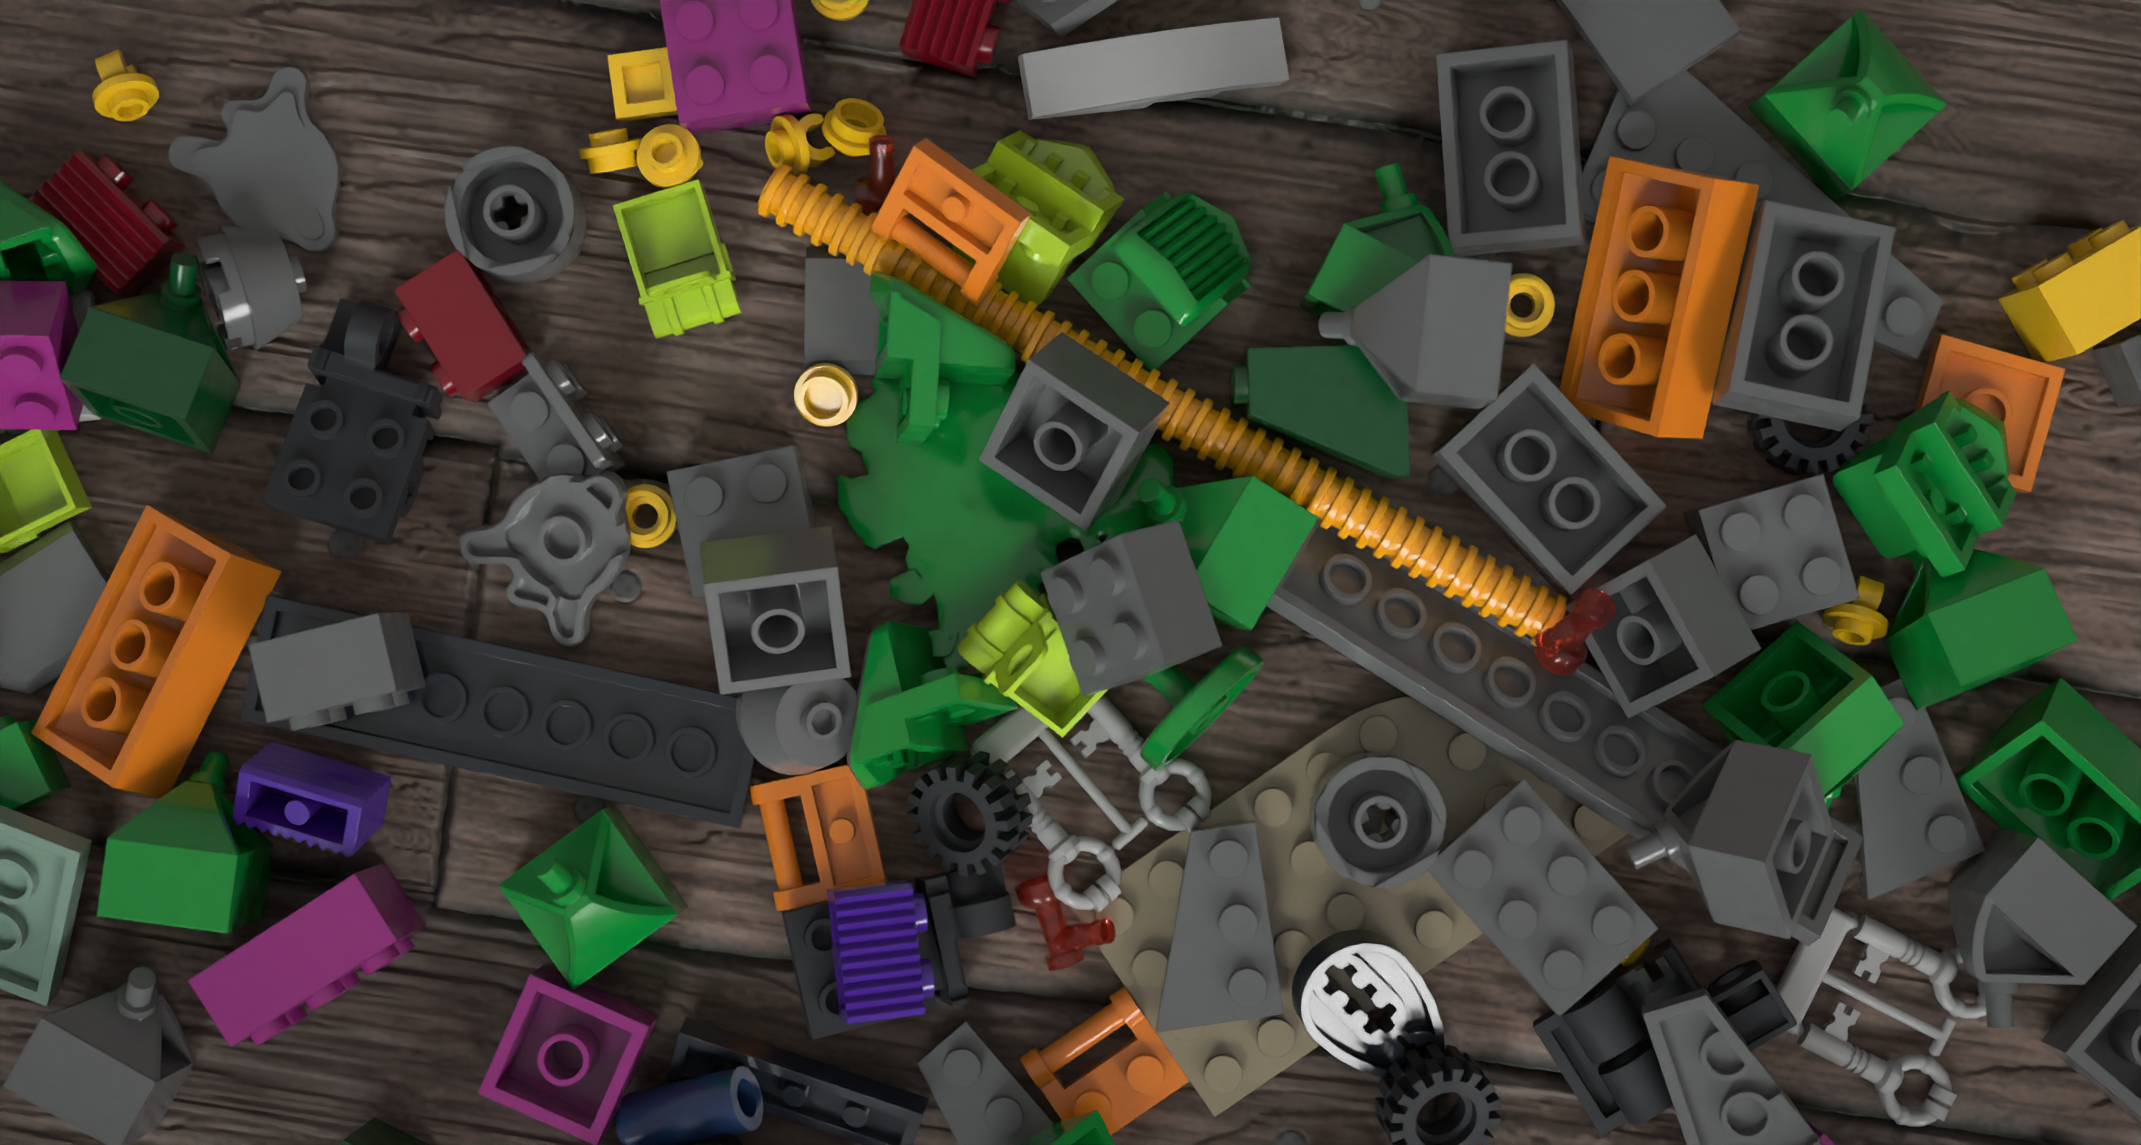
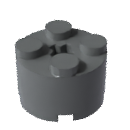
M501 146L485 150L472 157L462 167V172L457 177L453 186H450L446 196L444 217L451 241L468 261L501 280L511 283L528 284L555 276L577 259L582 250V243L586 233V207L578 187L563 170L546 157L518 146ZM519 203L529 212L527 216L521 218V226L515 229L505 222V218L514 215V204Z
M1377 752L1362 753L1348 757L1334 765L1322 777L1310 799V829L1318 850L1339 874L1353 882L1382 888H1392L1407 884L1428 870L1440 851L1447 817L1443 798L1428 775L1399 757ZM1373 804L1382 810L1391 808L1392 814L1385 818V825L1388 830L1380 835L1372 828L1362 829V824L1369 819L1366 809Z

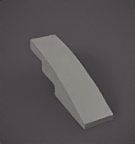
M1279 17L1151 32L1030 52L1018 56L1028 120L1146 108L1155 102L1212 97L1221 91L1278 86L1290 80Z

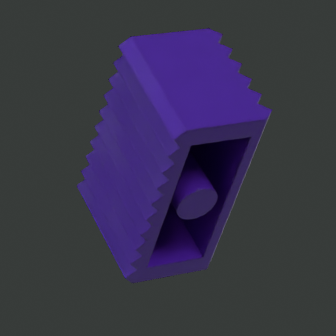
M270 741L268 746H264L263 751L259 750L257 755L254 754L252 760L248 759L247 764H243L239 771L232 818L237 825L245 822L249 829L257 825L261 833L269 829L273 836L281 832L285 840L293 836L297 843L305 840L310 847L318 844L322 851L330 847L334 854L342 851L345 857L348 858L383 826L391 778L381 773Z
M905 880L827 889L840 1019L850 1024L925 1014L924 998L934 996V977L930 959H920L917 933L927 931V910L923 893L913 894L912 882Z

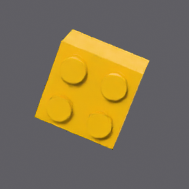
M2123 219L2105 229H2102V227L2066 246L2072 257L2069 256L2068 252H2065L2049 261L2045 259L2011 278L2016 289L2002 296L1998 301L2033 360L2046 363L2078 355L2141 318V224L2129 228Z

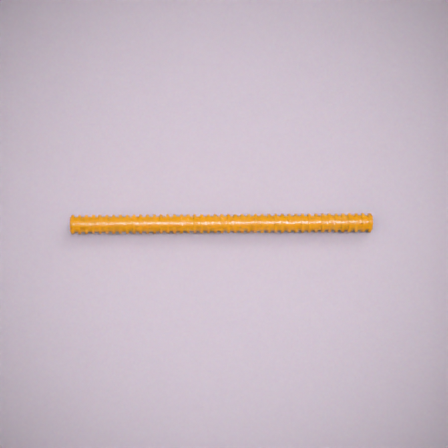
M783 164L781 167H778L765 184L757 204L759 207L758 214L764 218L770 214L776 216L777 225L785 227L787 224L794 226L793 233L799 237L804 236L805 233L810 235L811 244L817 247L822 245V243L828 245V253L833 256H837L841 252L846 255L847 264L854 266L859 262L864 265L863 272L869 276L874 271H880L903 279L1006 341L1013 351L1017 350L1022 353L1021 360L1025 363L1063 332L1170 402L1157 429L1163 431L1161 438L1169 442L1172 437L1181 441L1180 449L1187 451L1191 447L1198 451L1196 457L1201 461H1204L1207 457L1215 460L1214 468L1222 471L1224 467L1233 470L1232 478H1240L1242 476L1256 477L1321 519L1320 527L1327 530L1332 525L1339 529L1338 537L1346 539L1350 535L1356 539V547L1363 549L1368 545L1374 549L1372 554L1374 557L1380 559L1383 555L1391 558L1390 566L1396 569L1401 565L1409 568L1408 576L1414 579L1420 574L1427 578L1426 586L1434 588L1438 584L1444 588V596L1451 598L1456 594L1462 598V606L1469 608L1474 604L1479 607L1478 614L1486 618L1492 614L1497 617L1496 625L1503 628L1510 624L1514 627V635L1521 638L1528 634L1532 637L1531 644L1536 647L1542 646L1543 643L1546 644L1558 628L1567 609L1566 596L1558 594L1555 598L1548 594V586L1540 584L1537 588L1531 585L1530 576L1523 574L1520 578L1513 575L1514 568L1506 564L1502 568L1495 565L1496 558L1488 554L1485 558L1477 555L1478 547L1472 544L1467 549L1459 545L1460 537L1452 535L1449 539L1442 535V527L1435 525L1432 529L1424 525V517L1417 515L1414 519L1406 515L1408 511L1406 507L1402 505L1397 509L1390 507V499L1383 495L1379 500L1372 497V489L1370 487L1364 486L1362 490L1354 487L1355 479L1347 476L1344 480L1336 477L1337 469L1329 466L1327 470L1318 467L1319 459L1312 456L1309 461L1300 457L1302 450L1298 447H1293L1291 451L1282 447L1284 440L1280 437H1276L1274 441L1266 438L1267 431L1262 427H1259L1255 432L1247 427L1249 420L1241 417L1237 422L1229 417L1231 410L1226 407L1219 412L1212 408L1213 400L1205 398L1204 402H1201L1194 398L1196 395L1195 390L1188 388L1186 392H1183L1177 388L1179 383L1177 380L1171 378L1167 383L1160 379L1161 371L1153 368L1150 373L1142 369L1143 361L1136 358L1133 363L1124 359L1125 351L1118 349L1115 353L1107 349V341L1100 339L1098 343L1093 342L1089 339L1091 333L1085 329L1080 334L1072 330L1073 322L1067 319L1062 324L1054 320L1055 312L1047 310L1045 314L1037 310V302L1030 300L1027 304L1019 300L1021 295L1019 292L1013 290L1010 294L1002 291L1003 284L999 281H996L987 297L978 306H975L960 295L962 288L912 251L894 238L887 242L874 233L871 228L878 214L873 212L867 216L862 213V205L858 203H853L851 206L845 204L844 195L840 193L834 196L827 194L828 186L822 183L816 187L811 185L810 176L804 173L798 177L793 175L792 166Z

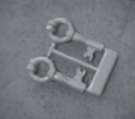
M1105 694L1088 710L1089 715L1094 719L1089 725V730L1086 732L1081 730L1070 739V742L1074 747L1080 742L1085 746L1080 754L1086 759L1097 749V743L1105 742L1110 738L1115 744H1118L1120 750L1124 751L1123 754L1129 757L1128 760L1140 772L1138 796L1146 817H1139L1131 825L1047 729L1048 726L1018 704V709L1009 711L972 743V750L975 754L979 751L990 753L988 765H991L999 758L1007 763L1039 736L1121 831L1112 840V846L1092 836L1068 835L1056 820H1053V816L1047 813L1048 810L1043 808V804L1038 800L1044 788H1052L1062 779L1058 772L1052 776L1048 774L1047 770L1052 766L1048 760H1045L1035 769V776L1024 778L1022 780L1023 783L1015 788L1018 795L1029 793L1031 804L1021 811L1033 813L1032 824L1028 827L1032 828V832L1038 835L1037 838L1049 850L1047 876L1054 896L1064 904L1075 909H1095L1097 912H1100L1109 904L1107 900L1113 901L1121 894L1119 889L1121 867L1114 849L1120 850L1148 826L1147 819L1156 826L1168 831L1186 830L1190 834L1191 829H1196L1200 826L1199 821L1203 823L1212 814L1209 809L1212 792L1209 780L1205 776L1203 769L1182 758H1175L1163 769L1155 771L1140 756L1144 739L1142 736L1139 737V733L1133 730L1134 727ZM1011 769L1005 776L1009 779L1016 773ZM1170 774H1181L1187 777V781L1190 784L1194 785L1196 795L1186 803V807L1182 806L1176 813L1170 815L1163 811L1160 804L1156 803L1154 797L1155 787L1164 783ZM1087 851L1097 855L1099 862L1104 864L1106 874L1095 882L1097 887L1091 885L1080 894L1073 891L1072 886L1065 882L1063 869L1064 865L1072 862L1079 852Z
M1835 907L1831 912L1821 938L1810 946L1799 941L1776 986L1777 991L1797 1021L1798 1025L1787 1031L1799 1036L1798 1045L1874 1083L1881 1106L1888 1116L1894 1119L1897 1124L1909 1127H1922L1935 1122L1937 1119L1945 1121L1950 1111L1947 1109V1106L1952 1107L1957 1095L1952 1093L1949 1074L1932 1056L1940 1055L1956 1024L1954 1017L1977 1019L1986 1015L1985 994L1979 993L1975 1000L1976 1003H1965L1964 1000L1955 998L1951 993L1949 983L1957 975L1958 964L1963 962L1958 948L1939 953L1918 941L1914 942V939L1907 938L1906 935L1865 914L1857 919ZM1853 929L1852 936L1865 943L1863 947L1864 957L1856 960L1851 970L1852 973L1861 977L1864 970H1866L1868 973L1865 979L1875 984L1881 973L1880 964L1886 961L1889 956L1898 958L1899 961L1905 962L1909 966L1912 965L1913 968L1929 976V981L1933 983L1937 1000L1952 1016L1945 1017L1939 1028L1827 971L1847 931ZM1821 982H1824L1934 1038L1929 1048L1932 1056L1906 1054L1896 1059L1885 1061L1857 1046H1853L1850 1042L1846 1041L1848 1038V1027L1855 1025L1861 1012L1850 1007L1848 1013L1845 1014L1843 1011L1846 1005L1837 1000L1830 1011L1832 1020L1825 1023L1822 1028L1810 1022L1803 1028L1802 1020ZM1910 1069H1919L1922 1073L1929 1074L1935 1081L1928 1093L1933 1099L1932 1101L1927 1098L1925 1099L1921 1107L1922 1111H1910L1908 1107L1901 1106L1894 1095V1091L1902 1083L1904 1072Z

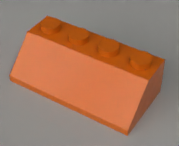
M1609 156L1559 389L1582 415L1655 437L1703 439L1760 185L1702 172Z
M146 505L31 734L113 788L157 798L163 797L172 790L265 606L267 595L271 594L282 571L229 541L158 508Z

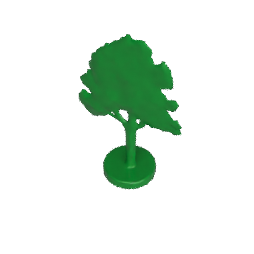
M1014 372L1004 385L999 386L949 382L946 419H940L939 428H934L922 444L896 442L900 379L874 377L870 381L874 389L870 397L857 403L852 415L847 419L846 432L849 445L862 453V459L868 474L852 479L841 474L836 479L838 482L839 509L847 516L849 525L868 547L878 549L902 536L909 545L906 555L909 571L890 579V598L910 605H922L934 594L938 607V629L929 631L928 634L931 639L933 657H942L946 668L955 667L960 672L973 666L961 656L956 647L968 634L967 629L973 623H978L996 604L995 599L1001 592L1006 593L1016 581H1021L1030 587L1038 597L1042 595L1037 588L1038 585L1043 583L1040 572L1060 563L1055 553L1056 546L1069 537L1080 539L1084 551H1087L1102 544L1099 539L1100 535H1108L1104 541L1106 542L1118 535L1148 528L1147 505L1137 495L1141 482L1147 478H1155L1164 486L1176 487L1173 476L1174 461L1159 444H1148L1118 501L1085 531L979 460L1021 376L1020 373ZM1242 646L1223 659L1197 684L1192 682L1176 665L1145 677L1144 679L1155 687L1174 708L1144 742L1140 750L1142 759L1155 771H1159L1171 763L1236 700L1259 673L1265 661L1252 648Z

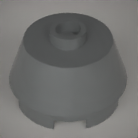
M219 226L218 233L196 238L199 250L195 251L206 296H210L218 320L223 319L224 323L217 325V330L227 351L250 345L256 351L302 321L299 293L307 291L303 269L296 254L288 256L277 231Z
M851 677L745 691L742 697L738 696L736 701L738 730L751 754L765 767L786 775L812 773L836 762L847 754L858 694Z

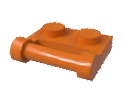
M924 138L913 146L875 218L871 230L887 242L894 238L962 288L960 295L975 306H978L994 287L999 276L998 273L1029 220L1031 213L930 140ZM910 213L976 260L975 265L908 218Z
M848 764L808 774L767 781L749 787L752 805L759 804L777 881L778 890L773 891L777 911L828 901L827 889L888 882L868 792L860 787ZM799 795L801 796L820 881L805 884L802 881L784 802L786 798Z
M1125 986L1109 996L1110 1004L1041 1051L1034 1047L1020 1057L1027 1073L1041 1089L1062 1121L1098 1109L1110 1135L1189 1082V1079ZM1124 1024L1129 1026L1136 1036L1065 1086L1055 1073L1057 1070Z

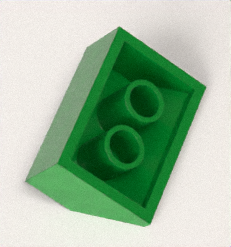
M2060 677L2017 708L1956 775L1955 779L1959 789L2002 828L2039 837L2111 901L2141 882V749Z

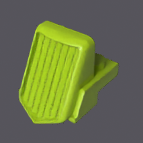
M1021 130L999 140L987 162L971 170L1031 213L1029 220L1001 267L997 281L1003 284V289L1010 293L1013 290L1021 294L1019 300L1025 304L1033 300L1039 305L1048 299L1075 258L1094 245L1125 200L1115 193L1113 183L1089 146L1048 138L1033 139ZM953 245L955 252L975 265L976 260Z

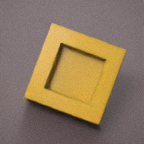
M667 47L607 55L615 115L619 122L678 114Z

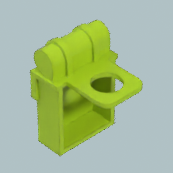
M699 179L613 205L641 298H638V301L646 309L656 339L671 334L679 336L685 334L687 329L710 322L718 324L724 322V318L742 313L739 298L732 281L736 280L726 244H721L704 185Z
M32 429L0 445V553H9L40 538V532L92 508L57 430Z
M1016 581L1006 593H1000L995 599L996 604L978 623H973L967 629L968 634L956 648L966 661L982 672L985 683L988 685L992 683L999 689L1001 694L1005 697L1009 696L1061 737H1064L1107 690L1083 697L1075 672L1071 667L1069 654L1054 611L1049 604L1048 596L1043 593L1038 597L1026 584Z

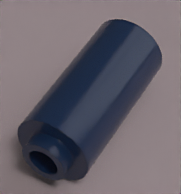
M744 1066L631 1092L623 1097L620 1108L616 1113V1132L624 1145H692L753 1131L760 1126L763 1117L762 1093L754 1074Z

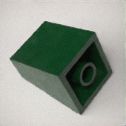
M1358 346L1248 348L1241 358V364H1233V369H1230L1231 408L1242 407V415L1245 419L1249 420V425L1256 428L1262 427L1268 433L1383 481H1396L1410 476L1408 401H1399Z

